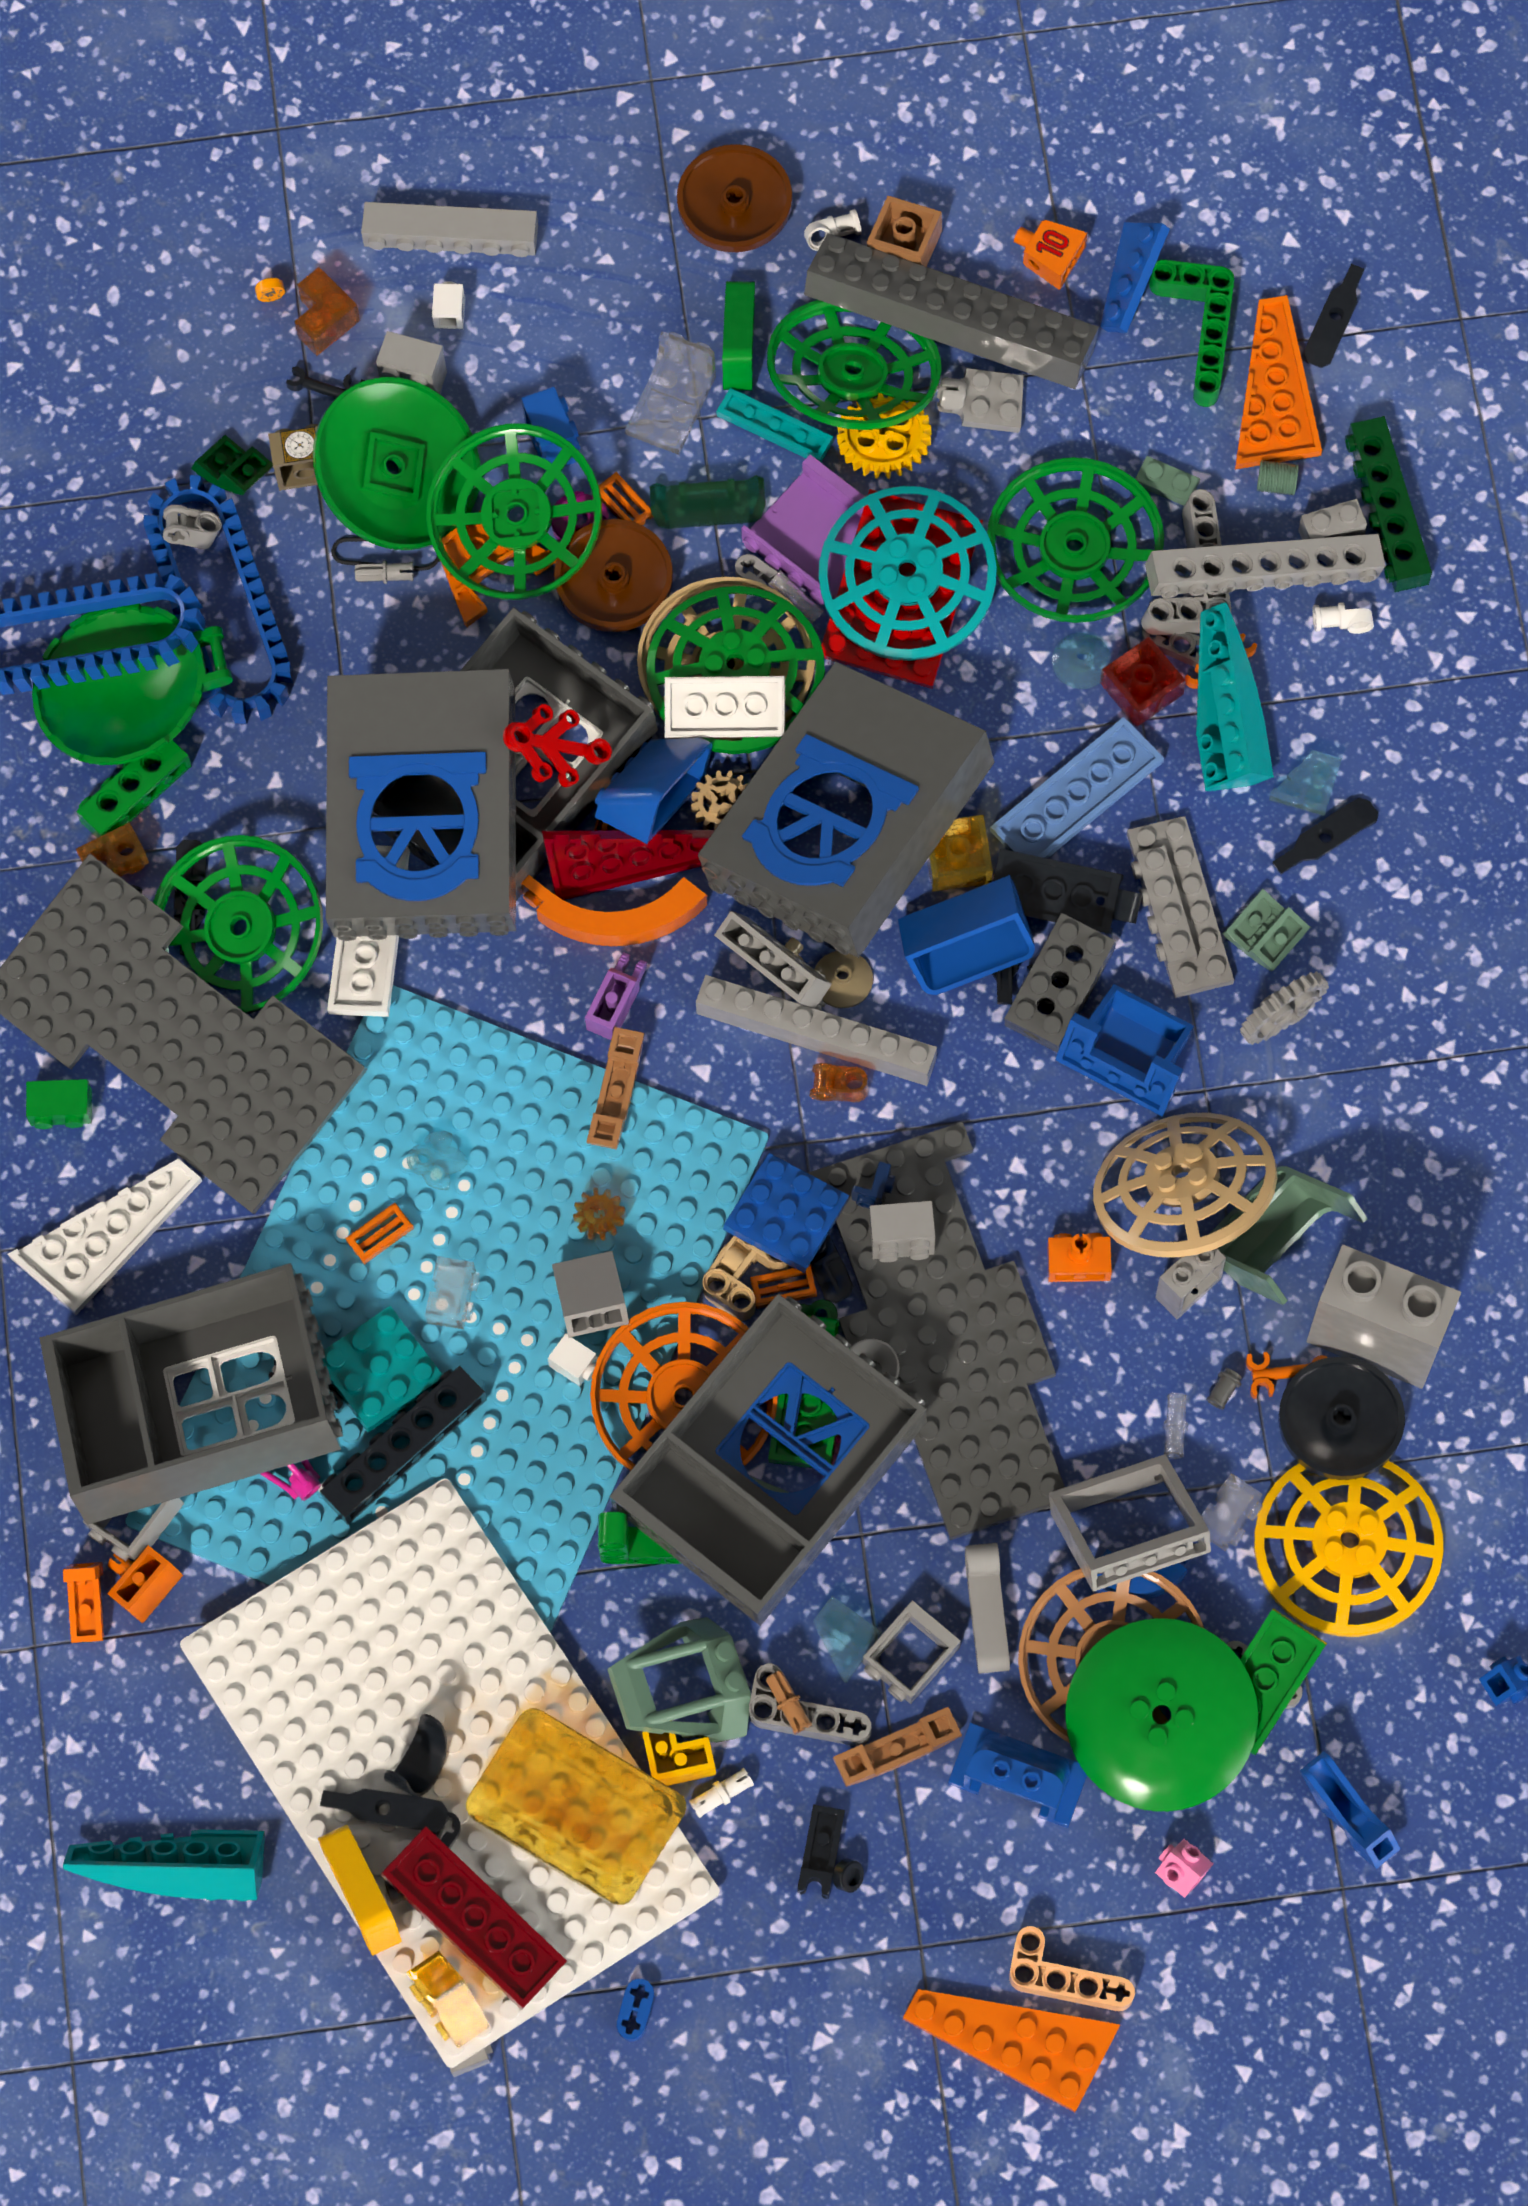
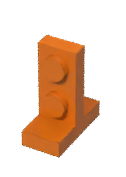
M102 1562L70 1564L63 1569V1582H67L71 1643L104 1640L100 1576L103 1575Z

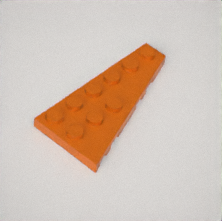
M1287 295L1260 299L1258 302L1235 470L1260 466L1261 460L1279 463L1317 457L1322 454Z
M922 1989L917 1990L903 2016V2020L1074 2113L1080 2105L1120 2027V2024Z

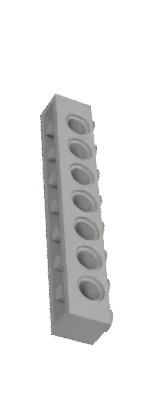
M1379 534L1158 550L1151 552L1145 567L1151 596L1161 595L1163 598H1171L1178 594L1190 593L1192 596H1199L1212 591L1225 594L1238 589H1247L1248 591H1258L1264 587L1285 589L1292 585L1302 584L1305 587H1313L1320 583L1328 582L1340 585L1354 580L1367 583L1379 577L1385 568V561ZM1346 558L1351 559L1355 564L1348 562ZM1318 560L1323 561L1327 566L1321 565ZM1290 563L1296 564L1299 568H1294ZM1261 565L1268 566L1271 571L1264 569ZM1233 567L1239 568L1242 573L1235 571ZM1204 569L1212 571L1214 575L1208 574ZM1176 571L1182 572L1186 577L1179 576Z

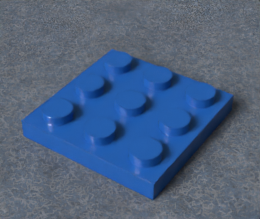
M768 1153L724 1223L723 1230L805 1273L848 1203L850 1195Z

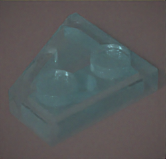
M1312 750L1303 759V763L1295 767L1287 775V778L1271 791L1269 800L1325 816L1342 758Z
M831 1596L813 1620V1624L842 1681L847 1683L863 1662V1656L883 1633L834 1596Z

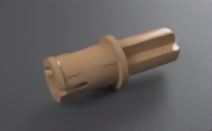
M777 1671L769 1675L766 1682L779 1704L777 1709L783 1711L793 1729V1733L798 1734L804 1731L805 1727L809 1728L812 1723L798 1701L800 1696L795 1695L784 1673Z

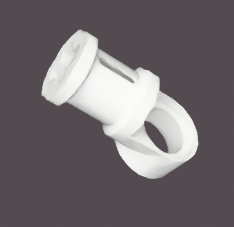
M853 209L850 210L849 214L835 218L831 215L827 216L826 219L812 222L806 227L804 237L812 250L818 251L824 239L819 242L811 240L812 234L818 230L825 231V237L827 233L839 237L853 233L860 235L862 230L858 214Z
M1343 602L1338 603L1337 606L1330 607L1313 605V625L1316 632L1320 631L1321 628L1339 627L1340 629H1348L1350 633L1360 634L1368 632L1374 627L1372 611L1369 609L1345 610Z

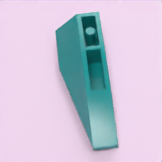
M1227 603L1218 604L1200 613L1196 736L1205 791L1252 786L1274 777L1265 720L1257 686L1243 642Z

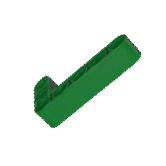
M1159 260L1156 262L1149 279V288L1152 293L1161 297L1205 302L1193 399L1199 406L1210 407L1218 401L1234 287V274L1230 269L1222 266ZM1159 276H1165V277H1167V278H1169V279H1167V280H1160V279H1158L1157 277H1159ZM1192 279L1197 281V283L1190 284L1186 280ZM1216 283H1223V284H1225L1226 286H1225V287H1217L1215 284H1216ZM1212 309H1220V310H1222L1223 312H1221V313H1214V312L1211 311V310H1212ZM1214 334L1219 336L1220 338L1211 339L1208 337V335ZM1211 360L1214 361L1216 364L1208 365L1205 363V361ZM1208 386L1211 387L1213 390L1204 391L1201 389V387Z
M604 1512L598 1515V1549L601 1562L606 1564H682L637 1527H629L626 1514Z

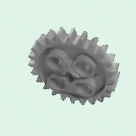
M1317 971L1315 973L1310 972L1307 976L1302 975L1297 980L1294 979L1287 987L1283 986L1280 991H1276L1266 997L1260 1003V1007L1254 1009V1013L1246 1017L1247 1021L1241 1024L1243 1027L1240 1028V1033L1251 1045L1254 1043L1259 1044L1263 1040L1267 1041L1270 1037L1276 1036L1282 1029L1285 1030L1289 1025L1300 1021L1308 1014L1309 1009L1316 1006L1315 1003L1322 999L1321 996L1327 993L1326 990L1329 988L1328 982Z

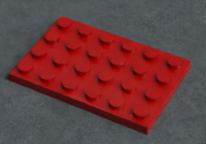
M869 489L868 495L878 491ZM894 495L879 499L886 513L902 509L923 511L925 506L923 503ZM868 505L863 508L855 537L866 524L875 519ZM941 508L936 509L934 515L947 522L958 533L960 538L976 533L973 525L964 515ZM901 518L892 520L891 523L897 535L914 534L919 519ZM930 523L925 538L934 544L936 548L952 542L943 530ZM880 527L875 528L867 535L860 547L877 551L880 545L886 541ZM976 546L966 549L969 564H971ZM955 553L942 559L943 574L959 580L961 564L959 554ZM855 558L854 577L857 586L872 579V563ZM904 563L899 567L900 574L905 577L912 576L916 571V567L911 563ZM845 570L836 598L849 591ZM939 586L935 594L929 598L935 613L949 602L955 593L954 591ZM878 590L863 597L864 601L872 609L881 615L885 614L889 601ZM855 602L839 610L843 619L855 631L873 642L876 641L881 625L865 616L856 606ZM918 604L912 606L900 605L896 620L913 621L923 619L924 616ZM957 607L945 619L940 621L947 638L950 634ZM831 617L821 645L824 659L933 689L943 654L927 659L904 661L876 656L861 649L847 639L836 627ZM929 627L913 631L892 629L887 646L899 649H915L936 644Z

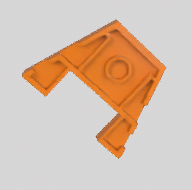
M482 524L466 525L470 540L475 548L479 550L490 537L485 532ZM457 528L441 539L446 552L459 569L472 557L463 546ZM537 544L527 548L526 564L530 565L548 556L551 551H546ZM498 546L488 559L504 565L514 558V551ZM556 560L544 569L534 572V574L538 576L556 563ZM441 562L464 625L468 627L488 613V609L474 591L458 581ZM480 565L469 578L476 583H480L494 571Z

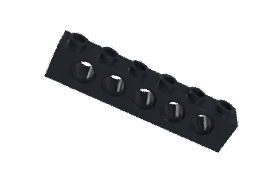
M461 1366L457 1367L454 1371L452 1369L446 1371L438 1380L439 1385L431 1392L429 1390L424 1391L416 1399V1405L410 1411H402L392 1421L393 1426L385 1433L382 1431L377 1433L370 1440L369 1447L362 1454L359 1452L355 1453L348 1459L345 1464L346 1468L338 1475L336 1473L332 1474L323 1482V1489L320 1490L322 1498L347 1525L487 1401L485 1391ZM445 1396L456 1398L455 1404L451 1407H443L440 1405V1401ZM428 1416L433 1419V1423L427 1428L417 1426L418 1420L422 1417ZM406 1437L410 1440L409 1445L404 1449L394 1447V1442L398 1438ZM377 1458H383L387 1461L385 1467L380 1470H374L370 1467L372 1461ZM353 1479L363 1481L362 1487L357 1491L347 1489L348 1483Z

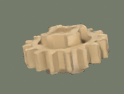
M720 770L716 771V778L712 779L707 774L705 775V784L701 782L696 783L698 792H692L691 794L692 801H694L691 804L692 812L696 813L695 821L697 823L704 821V830H708L711 826L716 830L738 799L739 793L741 795L748 783L743 785L744 777L742 775L734 779L732 771H729L727 776L723 777ZM704 799L707 800V804L710 805L708 812L705 810L703 805Z

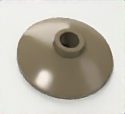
M834 951L825 955L815 966L814 970L819 974L825 975V979L832 983L823 997V1002L832 1007L850 1008L856 1006L866 999L872 989L873 973L870 965L862 956L858 958L849 953L844 955ZM843 971L848 974V977L846 979H839L837 974Z

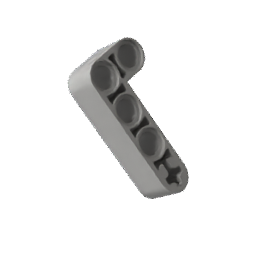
M988 1543L965 1546V1566L978 1674L1010 1671L1000 1582L998 1544Z
M772 1663L761 1665L757 1669L749 1703L750 1720L756 1727L851 1746L864 1745L869 1741L871 1737V1721L864 1713L804 1701L799 1702L812 1725L809 1728L805 1727L804 1731L794 1734L783 1711L777 1709L779 1704L770 1687H766L761 1683L764 1675L773 1674L781 1671V1669ZM760 1705H767L772 1709V1713L769 1717L760 1718L754 1713L755 1709ZM828 1716L834 1720L835 1724L829 1730L820 1729L817 1725L818 1720L822 1717ZM840 1719L844 1720L843 1733H839ZM856 1723H860L862 1727L859 1735H854L853 1729H851L855 1727Z

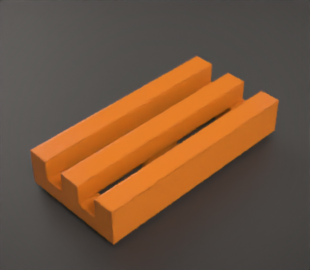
M617 472L599 485L602 502L618 519L632 521L605 493V489L634 519L632 522L644 525L645 520L654 517V511ZM615 482L643 513L639 515L611 484Z
M393 1203L345 1239L365 1265L413 1230L414 1227L397 1204ZM393 1214L398 1216L359 1245L356 1243V1241ZM401 1223L404 1224L400 1228L395 1230L393 1233L388 1235L386 1238H384L382 1241L377 1243L375 1246H373L371 1249H369L365 1253L363 1252L365 1249H367L373 1243H375L380 1238L385 1236L398 1225H400Z
M811 1265L808 1266L805 1273L791 1268L750 1277L757 1309L767 1307L776 1297L771 1296L761 1299V1296L809 1286V1289L781 1294V1296L785 1299L787 1296H790L796 1301L817 1297ZM801 1275L807 1276V1279L760 1289L758 1287L759 1284Z

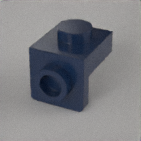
M879 1161L871 1190L853 1186L852 1200L856 1201L857 1205L870 1209L872 1205L883 1204L885 1193L891 1194L895 1182V1176L891 1175V1164Z

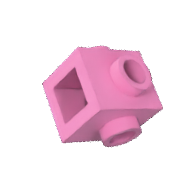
M1183 1839L1176 1847L1170 1844L1158 1858L1162 1861V1864L1155 1873L1163 1879L1166 1885L1175 1889L1185 1898L1199 1884L1214 1863L1206 1858L1196 1846Z

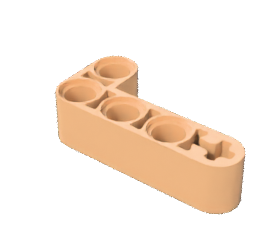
M1027 1926L1018 1932L1009 1973V1981L1016 1990L1113 2011H1124L1131 2006L1135 1996V1988L1128 1979L1042 1961L1045 1946L1043 1932L1034 1926ZM1026 1936H1033L1038 1940L1039 1947L1033 1951H1028L1022 1947L1021 1940ZM1021 1967H1026L1032 1971L1033 1979L1027 1983L1020 1982L1016 1978L1015 1972ZM1052 1974H1059L1064 1978L1065 1985L1060 1989H1053L1048 1985L1047 1978ZM1085 1980L1092 1981L1097 1987V1992L1091 1996H1086L1080 1992L1079 1984ZM1103 1983L1108 1984L1106 1991L1116 1992L1118 1987L1124 1988L1123 1993L1128 1995V1997H1123L1122 2002L1116 2001L1115 1994L1106 1992L1105 1999H1100Z

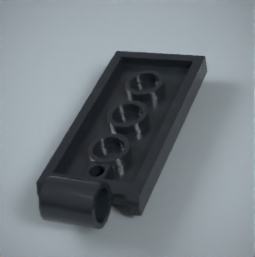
M1000 849L993 881L1010 875L1016 887L1025 916L1057 922L1061 913L1098 932L1108 934L1112 933L1111 925L1113 919L1136 924L1142 894L1119 889L1124 875ZM1098 897L1104 898L1105 902L1103 905L1096 903Z

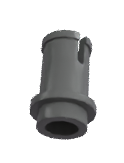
M1225 1368L1224 1372H1219L1218 1376L1220 1378L1206 1399L1211 1405L1221 1410H1224L1235 1388L1241 1386L1240 1380L1242 1377L1229 1368Z

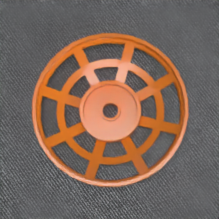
M666 1303L649 1308L629 1319L628 1325L620 1326L606 1342L592 1374L590 1391L591 1410L596 1429L605 1447L627 1470L631 1471L635 1466L629 1458L641 1447L648 1451L653 1445L649 1439L661 1428L665 1430L685 1406L676 1402L675 1393L680 1389H687L693 1396L749 1328L738 1318L719 1308L702 1303ZM668 1314H678V1333L657 1337L644 1346L630 1333L636 1327L651 1319ZM691 1314L716 1319L731 1327L738 1335L724 1347L721 1343L710 1337L690 1333ZM622 1342L634 1356L629 1360L623 1371L619 1390L600 1389L606 1363L616 1346ZM678 1343V1360L661 1366L650 1355L652 1351L664 1345ZM690 1343L705 1346L718 1355L707 1366L690 1360ZM641 1363L653 1375L649 1381L647 1391L628 1390L631 1377L636 1367ZM778 1396L765 1402L767 1403L766 1414L773 1420L776 1415ZM600 1402L619 1403L623 1423L629 1434L633 1437L620 1450L612 1441L605 1427ZM628 1403L647 1404L652 1420L640 1431L631 1418ZM763 1428L748 1451L740 1445L741 1459L744 1466L754 1458L765 1443L769 1433Z

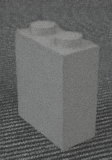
M613 1251L552 1264L568 1338L629 1324Z

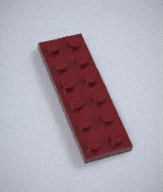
M427 1827L380 1874L521 2010L567 1962L558 1951Z

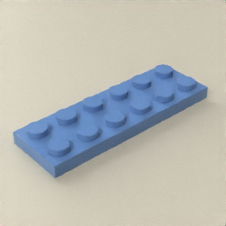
M1123 717L990 826V832L1009 851L1048 859L1164 763V757Z

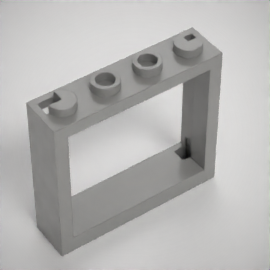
M1166 1454L1049 1493L1051 1516L1093 1592L1211 1552L1210 1531ZM1164 1482L1188 1523L1189 1528L1095 1559L1070 1513Z

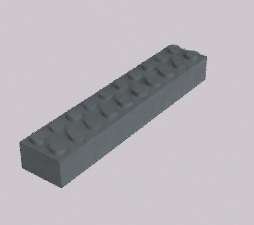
M827 233L807 270L805 296L1072 389H1076L1094 352L1099 326Z

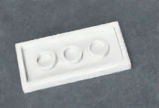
M785 676L665 677V738L782 737L785 733Z

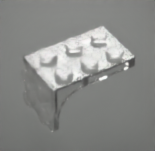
M661 332L658 337L659 350L655 366L628 422L625 434L679 455L716 378L715 353L704 343L690 342L674 332Z

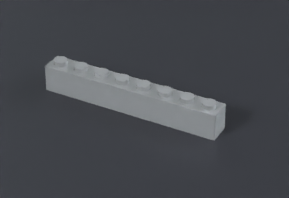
M705 975L696 999V1012L698 1015L925 1086L928 1085L937 1059L936 1046Z

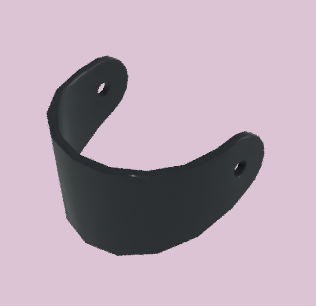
M428 1714L421 1715L416 1734L402 1761L395 1771L387 1770L385 1772L384 1780L412 1796L418 1797L431 1789L442 1771L447 1752L446 1731L438 1719Z

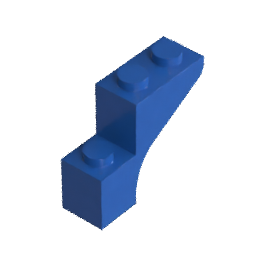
M1325 1751L1300 1770L1321 1811L1344 1830L1354 1850L1374 1868H1379L1401 1849L1390 1828L1379 1820L1367 1807L1334 1760Z

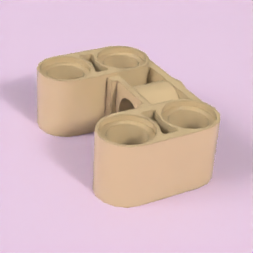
M733 1236L719 1252L715 1262L703 1277L704 1296L713 1305L738 1318L740 1321L748 1320L756 1311L755 1295L749 1287L740 1282V1279L752 1263L755 1265L756 1262H759L769 1270L777 1272L786 1270L790 1265L781 1260L772 1259L766 1252ZM714 1281H720L725 1285L720 1291H712L708 1286ZM739 1298H745L749 1300L750 1304L746 1308L739 1309L734 1305V1302Z

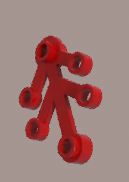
M541 704L534 708L532 716L526 722H512L505 727L503 731L505 745L511 751L523 754L533 767L531 771L532 777L537 782H544L550 779L553 771L548 763L541 760L533 747L541 748L558 770V781L563 787H570L576 784L579 780V774L576 769L570 767L560 752L583 756L594 765H600L608 761L612 755L610 744L602 738L595 739L588 744L558 739L564 732L579 724V715L572 709L561 713L559 721L543 735L533 734L532 732L540 724H545L553 718V710L547 704ZM540 710L545 713V718L541 716ZM567 716L571 718L572 723L567 721ZM540 768L543 769L545 776L541 775ZM566 773L570 775L571 781L566 778Z

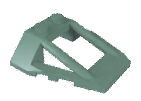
M708 1617L676 1624L607 1669L626 1729L663 1734L664 1732L679 1734L682 1738L689 1739L693 1737H709L710 1742L716 1743L742 1738L747 1735L751 1692L732 1636ZM683 1638L684 1644L659 1650ZM702 1652L716 1695L657 1711L643 1668ZM711 1710L708 1712L711 1723L671 1721Z

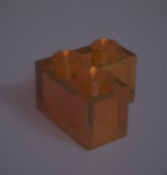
M320 267L297 284L300 299L309 310L294 321L298 338L316 356L360 321L357 304Z

